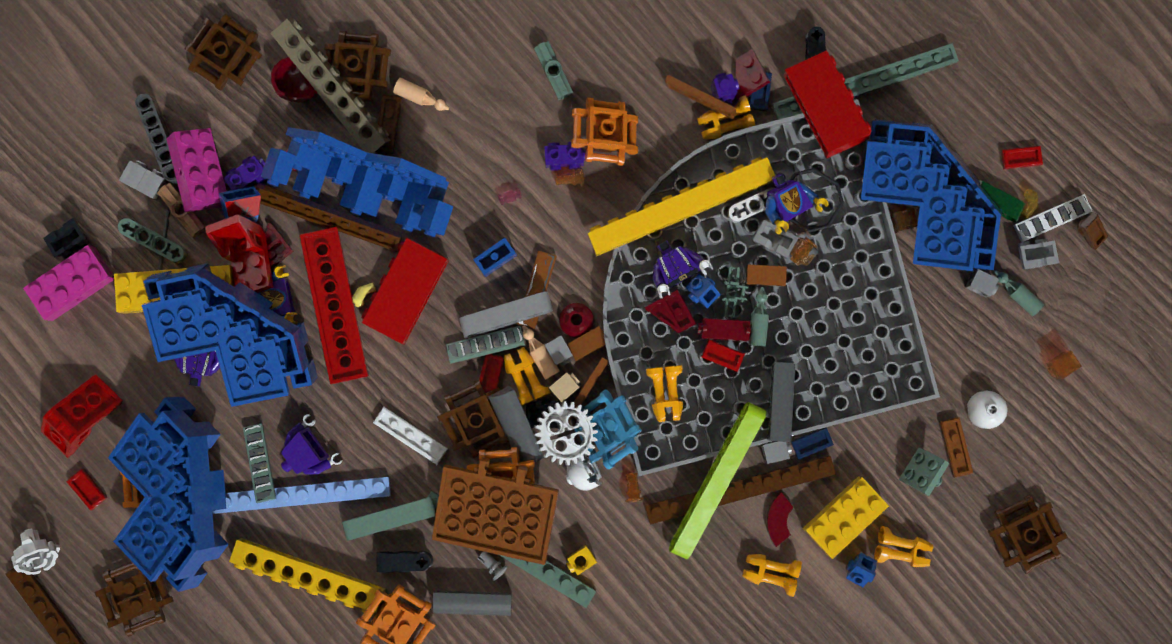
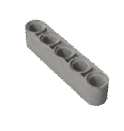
M541 292L461 317L459 321L464 338H468L553 311L548 292Z

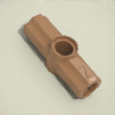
M169 183L159 189L158 195L193 238L201 235L205 231V225L194 211L184 212V214L179 215L178 211L183 206L181 195L175 187Z

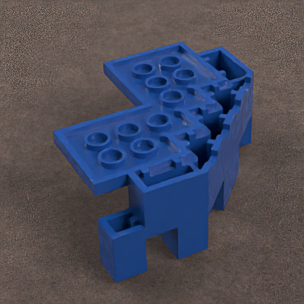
M872 120L870 140L886 141L887 143L867 142L861 200L920 206L913 264L973 271V266L979 269L994 270L1002 209L998 208L980 186V181L956 152L954 153L933 128V124H908L890 120Z
M288 127L286 135L292 137L288 151L270 148L261 174L262 178L268 180L267 184L276 187L279 184L287 185L292 169L298 170L292 190L299 192L298 196L310 199V196L318 198L324 178L326 177L332 179L334 184L341 186L343 183L346 184L340 206L351 209L350 212L361 216L364 213L377 218L383 199L390 202L397 200L402 203L395 223L402 225L401 229L412 232L413 229L419 231L423 229L425 230L424 234L435 237L436 234L442 236L445 234L454 206L443 202L449 182L439 174L402 158L367 153L326 134Z
M209 263L192 266L183 272L172 274V271L153 274L143 281L148 299L160 298L158 301L142 304L157 362L216 351L231 407L288 396L290 391L286 376H290L293 389L313 385L318 375L314 360L307 359L304 348L308 342L304 322L293 324L270 310L273 303L242 283H238L233 287L211 272Z
M165 397L154 412L158 416L156 421L153 422L145 413H139L108 457L145 497L113 542L150 582L156 581L164 570L168 574L166 579L180 592L198 587L207 575L202 564L205 561L218 559L229 545L217 531H214L212 512L226 509L224 470H209L208 449H211L221 434L210 422L194 423L190 419L196 408L185 397Z

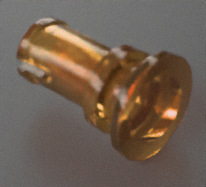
M580 168L579 172L572 171V173L555 174L557 178L555 179L556 185L573 184V186H577V184H580L581 187H584L585 175L582 168Z
M637 473L625 474L628 490L626 495L629 498L625 502L636 503L644 500V497L640 498L641 490H639Z

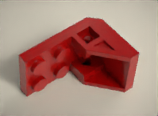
M235 215L205 226L207 236L221 257L231 261L235 286L238 283H242L256 293L273 288L266 235L259 224L240 215Z
M95 374L43 416L41 432L69 458L90 435L92 427L120 406L123 400Z

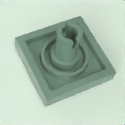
M919 447L899 480L929 496L934 487H938L942 483L941 476L949 463Z

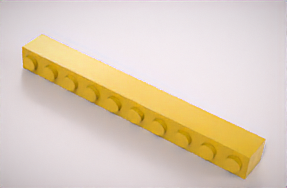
M755 158L750 161L751 164L744 167L741 164L734 167L733 172L729 174L722 172L716 175L715 179L708 182V179L697 183L698 187L690 189V187L684 188L679 191V195L673 197L670 194L661 198L662 202L655 204L651 202L644 205V209L637 212L635 209L626 213V217L622 219L616 217L607 221L608 225L603 227L596 225L590 228L587 236L596 257L772 183V177L775 174L768 158Z

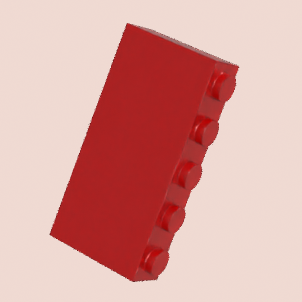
M827 50L784 71V79L826 159L869 140L872 131L870 124L867 121L865 122L862 117L863 113L860 106L855 104L851 89H847L842 72H838L835 67L836 61L834 57L830 56Z
M408 238L400 242L397 251H399L397 257L391 259L388 268H390L387 275L384 274L379 282L381 285L378 292L375 291L370 299L372 304L369 309L366 308L361 316L363 319L361 323L403 345L408 340L449 262L445 257Z

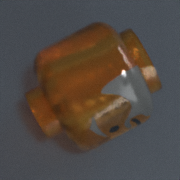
M800 237L790 252L792 255L790 260L798 266L800 264L807 266L817 256L818 251L816 248L818 246L809 238Z

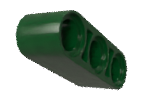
M979 180L980 186L998 208L1002 209L1001 216L1010 221L1017 222L1026 204L1010 194Z

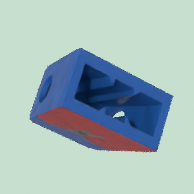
M254 186L219 193L225 219L240 215L254 223L258 221L261 195Z

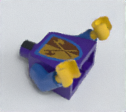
M783 174L772 177L775 188L767 192L768 198L766 200L765 213L772 224L776 225V234H781L782 230L780 227L787 232L789 229L787 221L812 208L813 203L816 204L815 209L818 212L823 211L819 204H824L825 207H828L827 199H818L819 196L803 183L794 180L786 181Z
M285 265L278 266L271 273L273 288L258 294L273 303L270 310L291 323L298 324V321L293 320L294 315H298V313H295L288 279L282 278L289 276V273H283Z

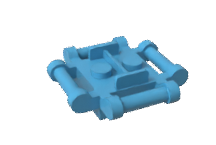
M603 390L600 396L586 406H582L581 411L587 409L586 416H592L590 414L592 410L603 402L606 403L607 406L594 413L593 418L590 420L591 423L597 424L592 429L598 431V433L593 434V437L598 439L594 442L599 451L596 453L595 449L588 448L590 452L588 458L591 463L603 458L605 468L611 469L622 458L638 451L634 438L641 431V428L636 424L625 403L624 395L614 400L608 390ZM582 427L575 428V432L581 431ZM626 444V447H625V448H623L622 450H620V451H619L618 453H616L615 455H613V456L611 455V454H612L613 452H615L617 449H619L620 447H622L623 445Z

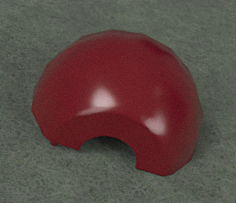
M290 57L281 59L274 65L271 72V83L279 97L291 102L303 103L309 101L317 94V91Z

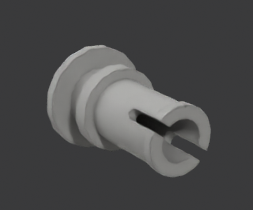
M483 552L477 558L490 570L489 573L494 575L493 580L501 577L508 567L507 565L502 567L501 562H497L488 552Z

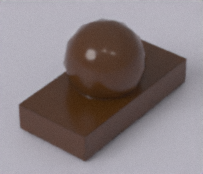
M1094 212L1088 218L1082 219L1077 225L1078 232L1086 237L1089 246L1094 250L1108 238L1099 215Z

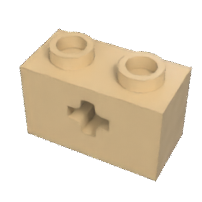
M565 373L549 388L561 402H564L580 388L577 385L580 381L573 373L571 375Z

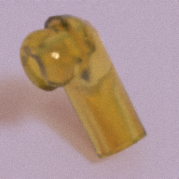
M1031 189L1024 192V198L1028 200V204L1021 213L1027 219L1038 207V194L1035 190L1032 191Z

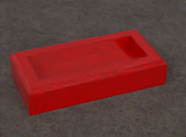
M1041 146L1001 151L1003 170L1043 165Z
M708 339L701 358L738 372L745 354Z
M492 354L485 355L479 378L485 393L498 387L504 357Z
M80 469L66 481L90 511L107 499V496L84 469Z

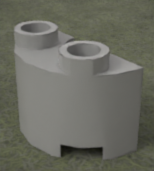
M764 220L753 241L762 245L765 250L787 259L799 238L797 233L788 229L787 232L782 230L781 234H776V225H773L771 221Z
M1047 238L1035 240V244L1031 245L1030 241L1018 243L1022 270L1059 263L1055 241L1047 242Z

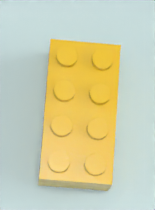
M858 476L802 529L828 557L833 559L885 511L889 505L863 477Z

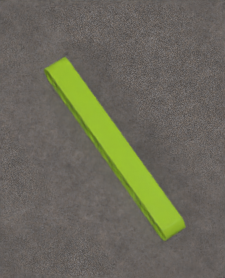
M750 402L744 405L670 543L669 552L684 559H689L766 417L765 409Z

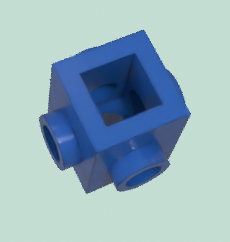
M700 274L685 287L690 293L688 297L694 303L700 302L706 308L721 295L714 287L716 285L714 281L708 276L704 278Z
M860 552L854 560L851 559L847 564L846 570H848L846 579L864 587L868 582L871 583L873 581L878 561Z

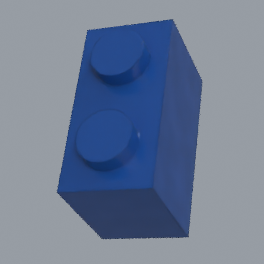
M504 238L473 260L484 276L487 277L516 257L517 254L506 238Z

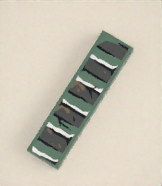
M517 326L446 344L450 364L524 346L525 343L521 327Z
M261 423L244 427L243 432L256 503L275 500L276 493L264 426Z

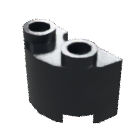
M75 218L70 219L63 224V227L52 231L43 238L54 258L60 256L63 259L69 258L74 254V250L84 248L89 244L87 237Z
M534 401V405H526V418L530 427L534 428L537 425H541L537 419H544L542 412L549 413L548 407L551 406L555 409V403L560 405V401H549V405H545V401ZM551 422L549 428H558V425L555 422Z

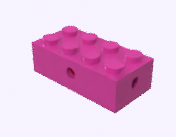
M211 129L173 132L166 140L184 211L193 212L221 208L219 193L227 191Z
M87 245L23 289L42 318L47 321H54L112 282L114 275L96 247Z

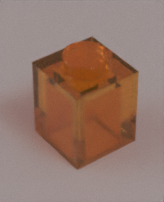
M914 208L898 211L890 215L895 234L914 229L918 226Z
M1071 350L1062 352L1046 363L1049 367V374L1056 379H1064L1082 367Z

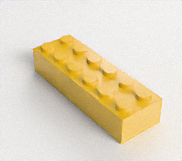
M231 265L210 266L211 272L235 287ZM188 268L114 274L116 312L123 314L143 312L142 304L160 300V298L148 299L143 282L145 279L153 274L172 271V274L183 272Z

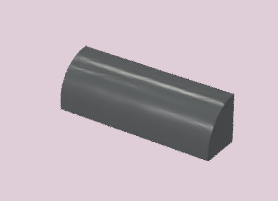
M772 362L768 441L791 442L796 364Z
M508 386L488 396L511 448H519V461L534 460L536 462L544 458L542 451L539 452V444H535L537 440L514 389Z
M435 590L433 592L434 614L511 616L512 593L449 590Z

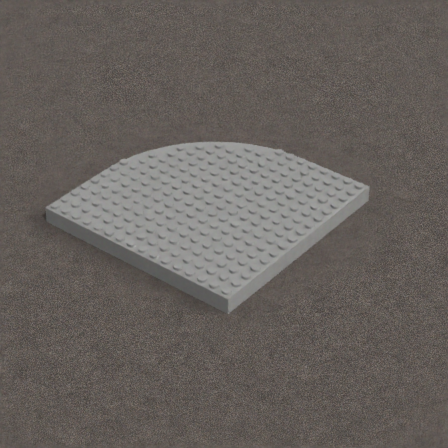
M858 99L854 100L855 104L860 106ZM803 113L748 127L707 143L679 160L641 198L635 208L637 212L643 210V206L651 202L655 204L662 202L661 198L670 194L673 197L679 195V191L684 188L690 187V189L698 187L697 183L708 179V182L715 179L716 175L722 172L729 174L733 172L734 167L741 164L744 167L751 164V160L761 157L762 159L768 158L774 174H783L786 181L795 172L811 168L817 169L839 183L844 203L831 226L826 229L807 232L792 222L787 221L789 229L796 232L797 237H799L787 259L765 250L762 245L753 241L763 221H770L765 210L740 222H733L728 217V210L732 205L769 188H775L773 182L614 249L604 288V340L617 397L624 395L625 403L636 424L641 428V431L634 438L638 451L633 453L638 476L717 456L747 402L766 410V417L750 447L771 442L768 441L772 362L796 364L791 436L940 397L887 202L861 200L867 142L869 140L826 159ZM814 172L796 176L794 181H799L809 187L819 196L818 199H827L828 207H825L824 204H819L823 211L818 212L815 209L816 204L813 203L812 208L793 219L809 229L826 225L840 203L836 185ZM762 195L759 196L764 202V207H766L765 202L767 198L763 199ZM751 200L749 207L756 211L759 209L760 204L757 200ZM742 204L744 208L741 210L734 208L733 217L737 216L740 218V214L746 211V215L749 214L745 204ZM665 241H668L672 250L679 246L691 249L704 260H708L713 269L710 267L704 269L707 273L706 275L700 269L695 275L669 289L670 293L679 290L696 322L694 326L681 333L673 330L644 308L661 299L653 281V266L656 264V259L662 256L657 246ZM812 246H814L818 251L817 256H815V258L814 254H808ZM747 265L786 266V286L747 285ZM729 266L740 267L739 285L745 284V286L749 287L745 289V298L747 300H744V302L737 300L735 318L724 317L725 301H722V298H726L727 285L723 283L728 280ZM733 269L731 276L735 277L737 271ZM698 274L704 278L707 276L711 278L716 284L714 287L721 294L708 308L700 302L694 303L688 297L690 293L685 288ZM761 287H764L767 294V300L764 304L769 315L766 346L748 345L749 341L712 340L745 354L738 372L701 358L708 339H701V334H697L698 323H701L703 318L751 321V314L758 303L756 294ZM741 288L737 290V297H741ZM729 289L728 294L734 296L735 290ZM662 292V298L667 296L668 292ZM728 301V305L732 306L734 302ZM728 308L727 314L732 315L733 309ZM682 365V373L677 376L678 400L683 401L681 419L673 421L671 407L664 408L666 413L665 422H658L652 408V404L655 403L654 384L652 378L646 375V369L663 367L665 400H669L664 367Z

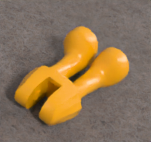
M746 95L740 97L737 105L733 106L737 112L735 116L750 113V105ZM709 110L698 117L697 121L699 126L711 122L714 123V128L701 132L703 139H718L725 132L756 126L753 115L748 114L740 119L720 124L719 121L729 117Z
M522 347L517 350L522 361L521 363L516 365L511 353L504 355L506 373L512 375L518 388V400L521 406L533 402L534 399L527 388L521 371L524 370L535 400L551 394V391L539 382L532 366L535 362L529 352Z
M682 365L664 367L669 400H665L663 367L647 368L646 375L652 378L654 384L655 403L652 404V408L657 421L665 422L666 413L664 408L671 407L673 421L680 420L683 401L678 400L677 376L682 373Z
M885 526L880 528L878 533L879 543L908 548L910 551L904 552L878 545L874 552V560L878 561V563H883L888 559H896L909 562L911 567L930 566L931 559L916 555L918 549L933 552L934 545L920 537H916L914 540L898 537L892 533L890 528Z
M762 554L747 555L746 562L760 566L759 572L744 569L742 576L757 585L760 582L778 585L785 589L788 596L794 597L797 579L769 574L765 572V569L798 578L802 561L794 560L788 564L768 560L766 555Z

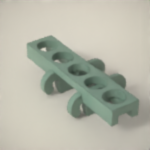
M729 266L728 280L723 283L727 285L726 298H722V301H725L724 317L735 318L737 300H741V302L747 300L745 298V289L749 287L745 286V284L739 285L740 267ZM733 269L737 271L735 277L731 276ZM738 288H741V297H737ZM729 289L735 290L734 296L728 294ZM728 301L734 302L733 305H728ZM728 308L733 309L732 315L727 314Z

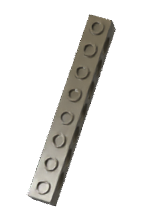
M286 19L270 33L365 152L375 154L391 141L388 138V132L383 127L380 128L376 123V117L364 108L365 104L361 98L353 94L350 84L341 79L339 70L335 66L330 65L327 61V55L322 50H318L315 46V40L303 31V25L297 19ZM294 35H296L299 39L297 45L293 43ZM307 50L311 53L310 60H307L305 58V52ZM318 66L323 68L322 76L317 73ZM331 81L336 85L335 91H332L329 87ZM342 97H346V98H347V100H348V105H347V106H344V105L342 104V102H341ZM355 112L360 115L359 122L355 121L353 117ZM367 127L372 130L373 134L371 137L367 136L365 132Z

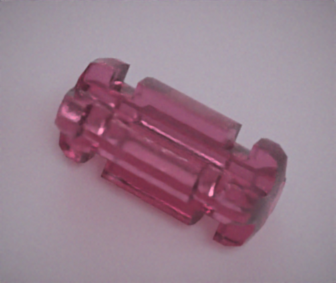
M516 188V191L510 190L504 192V195H498L501 205H504L505 202L508 204L516 201V198H522L519 188Z

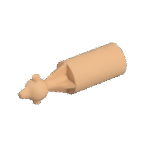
M401 77L396 82L394 94L421 106L434 105L439 111L449 110L444 100H436L427 89Z
M524 325L523 337L529 340L530 355L546 380L560 372L545 345L534 338L532 329H528Z

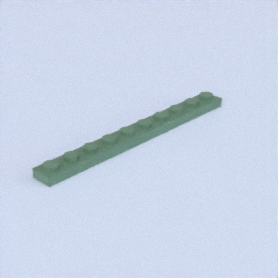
M953 43L847 78L844 83L847 89H851L854 97L957 63L959 60ZM794 97L772 104L777 120L802 114Z
M431 491L428 497H431L436 513L439 494ZM500 555L587 608L596 593L595 589L547 560L546 564L542 565Z

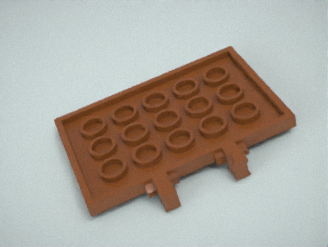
M482 457L479 467H474V471L444 465L432 540L537 564H546L559 489L530 483V478H526L528 470L526 466L520 465L517 477L513 476L512 479L492 475V472L488 471L489 458Z

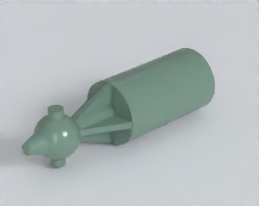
M997 270L994 272L997 276L996 278L999 279L998 282L1005 284L1009 296L1031 316L1036 315L1043 308L1044 303L1022 283L1009 280L1005 272Z
M761 287L756 294L758 303L751 314L750 321L751 330L748 345L766 346L769 315L764 304L767 300V294L764 287Z

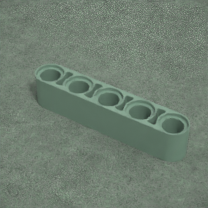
M431 497L346 520L342 522L346 540L349 541L436 516Z

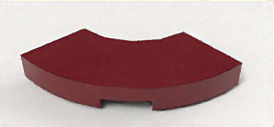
M782 492L771 503L767 517L768 534L775 547L791 535L787 527V519L794 507Z

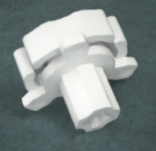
M27 529L20 534L22 545L13 551L14 556L11 557L13 567L17 572L27 575L39 574L41 567H43V570H49L55 565L60 545L54 544L53 541L47 544L46 539L40 540L38 530Z

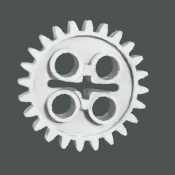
M564 401L562 407H560L559 403H555V409L549 406V413L542 412L544 419H537L541 425L534 427L539 430V433L534 434V436L539 437L540 440L535 442V444L542 445L539 452L545 450L544 458L551 456L550 462L558 459V465H561L564 460L567 466L570 465V460H572L574 464H577V458L583 461L585 460L583 454L590 455L588 448H595L591 442L598 440L593 437V434L598 433V431L593 430L592 427L597 424L590 422L593 415L587 417V409L581 411L582 405L574 408V402H571L568 407L566 401ZM570 416L576 418V425L574 427L568 423ZM551 422H555L558 425V430L555 433L549 428ZM582 427L581 431L569 434L567 437L563 436L550 440L551 436L563 433L565 430L569 431ZM577 434L582 437L581 445H577L574 442V437ZM558 440L564 444L562 451L556 449L555 445Z

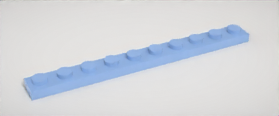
M389 477L280 487L275 488V500L258 504L255 500L254 490L225 493L226 509L212 512L217 514L391 496Z

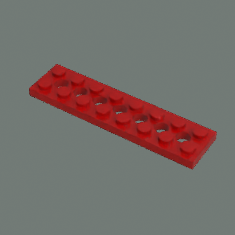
M338 227L301 234L300 240L330 384L369 377ZM324 244L327 246L328 251L326 254L320 255L318 247ZM325 263H329L332 267L331 271L327 274H324L321 269ZM328 282H334L335 290L333 292L326 291L325 286ZM333 300L339 302V308L336 311H331L329 308V304ZM336 319L343 321V327L339 330L333 327V322ZM343 337L347 340V345L341 349L337 346V341ZM344 356H348L351 359V364L348 367L341 365V359Z

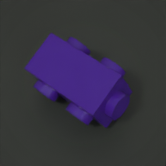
M721 73L715 76L710 89L713 97L731 104L737 94L739 84L736 78L733 79L732 74Z
M553 142L548 143V146H544L546 168H550V171L561 170V167H569L570 170L580 169V166H584L586 149H583V147L573 148L571 147V142H567V145Z
M249 156L242 161V165L237 169L232 168L226 173L227 176L223 179L232 190L252 187L256 183H262L266 180L261 177L266 162L262 158L258 159L256 156Z

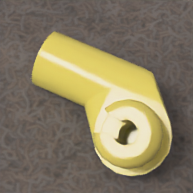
M374 282L357 288L352 297L356 307H362L365 304L364 298L366 294L376 291Z

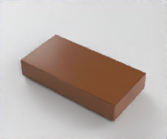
M747 265L746 284L786 286L787 267Z
M598 326L567 344L575 361L582 359L605 345L604 331L601 326Z

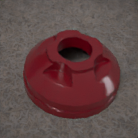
M572 303L567 305L560 313L559 323L565 334L570 337L579 338L591 331L594 317L586 305ZM572 315H581L582 323L580 325H573L571 323Z

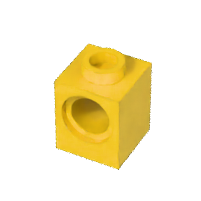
M586 544L567 557L568 562L566 565L571 573L576 572L579 575L596 564L597 560ZM583 556L586 559V563L582 566L575 563L576 557Z

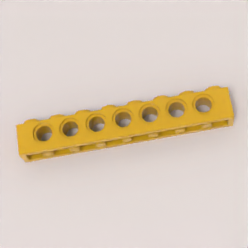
M243 538L236 541L229 560L230 563L234 564L235 568L245 570V568L250 569L253 574L270 576V580L281 583V581H285L292 588L299 589L302 587L307 589L306 592L309 594L318 595L319 593L325 595V599L329 601H342L346 607L354 608L356 606L362 608L361 611L364 613L375 598L374 594L378 589L383 592L386 591V588ZM250 553H253V554L256 555V557H257L256 563L250 562V560H249V554H250ZM269 559L274 561V569L268 568L267 561ZM286 566L292 567V576L286 574ZM304 572H308L311 575V582L304 580ZM322 579H327L330 582L329 588L322 586ZM341 585H345L348 588L347 595H343L340 592L339 588ZM361 591L366 594V601L358 599V592ZM381 603L379 604L374 613L378 612Z

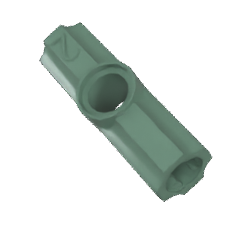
M549 41L536 46L534 50L558 100L569 97L573 94V91ZM551 67H556L559 71L553 75L548 70Z

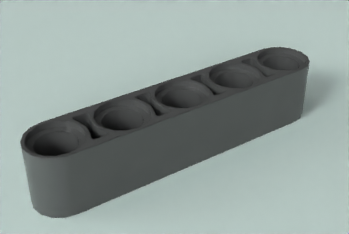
M140 94L135 100V105L162 175L169 182L178 184L176 177H170L171 172L174 170L171 156L166 161L163 158L169 152L166 139L170 134L158 103L148 94ZM150 100L149 106L144 108V102ZM156 117V123L151 126V119ZM163 135V141L157 143L158 136Z

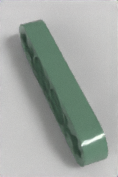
M124 218L118 224V230L122 235L170 261L181 263L187 257V251L184 247L134 220ZM125 224H128L133 229H136L135 233L130 230H126V228L124 227ZM143 231H147L149 234L146 241H141L140 234ZM159 240L165 242V247L162 250L156 248V243ZM170 249L179 250L181 255L180 257H175V254L168 251Z

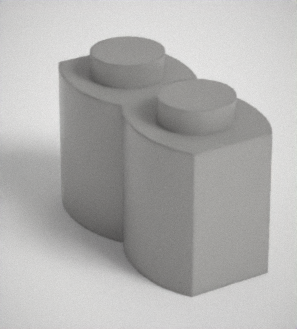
M138 160L135 163L129 161L119 181L156 200L159 196L157 192L165 185L167 180L162 178L161 172L155 169L152 172L145 169L147 167L146 164Z

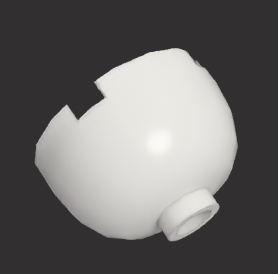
M993 391L977 392L967 403L968 418L979 428H995L1003 423L1007 417L1008 408L1006 401L1002 396Z
M583 454L585 460L581 461L577 458V464L570 460V465H567L566 479L570 485H574L580 490L588 491L602 484V482H599L602 476L596 462L591 463L587 455Z

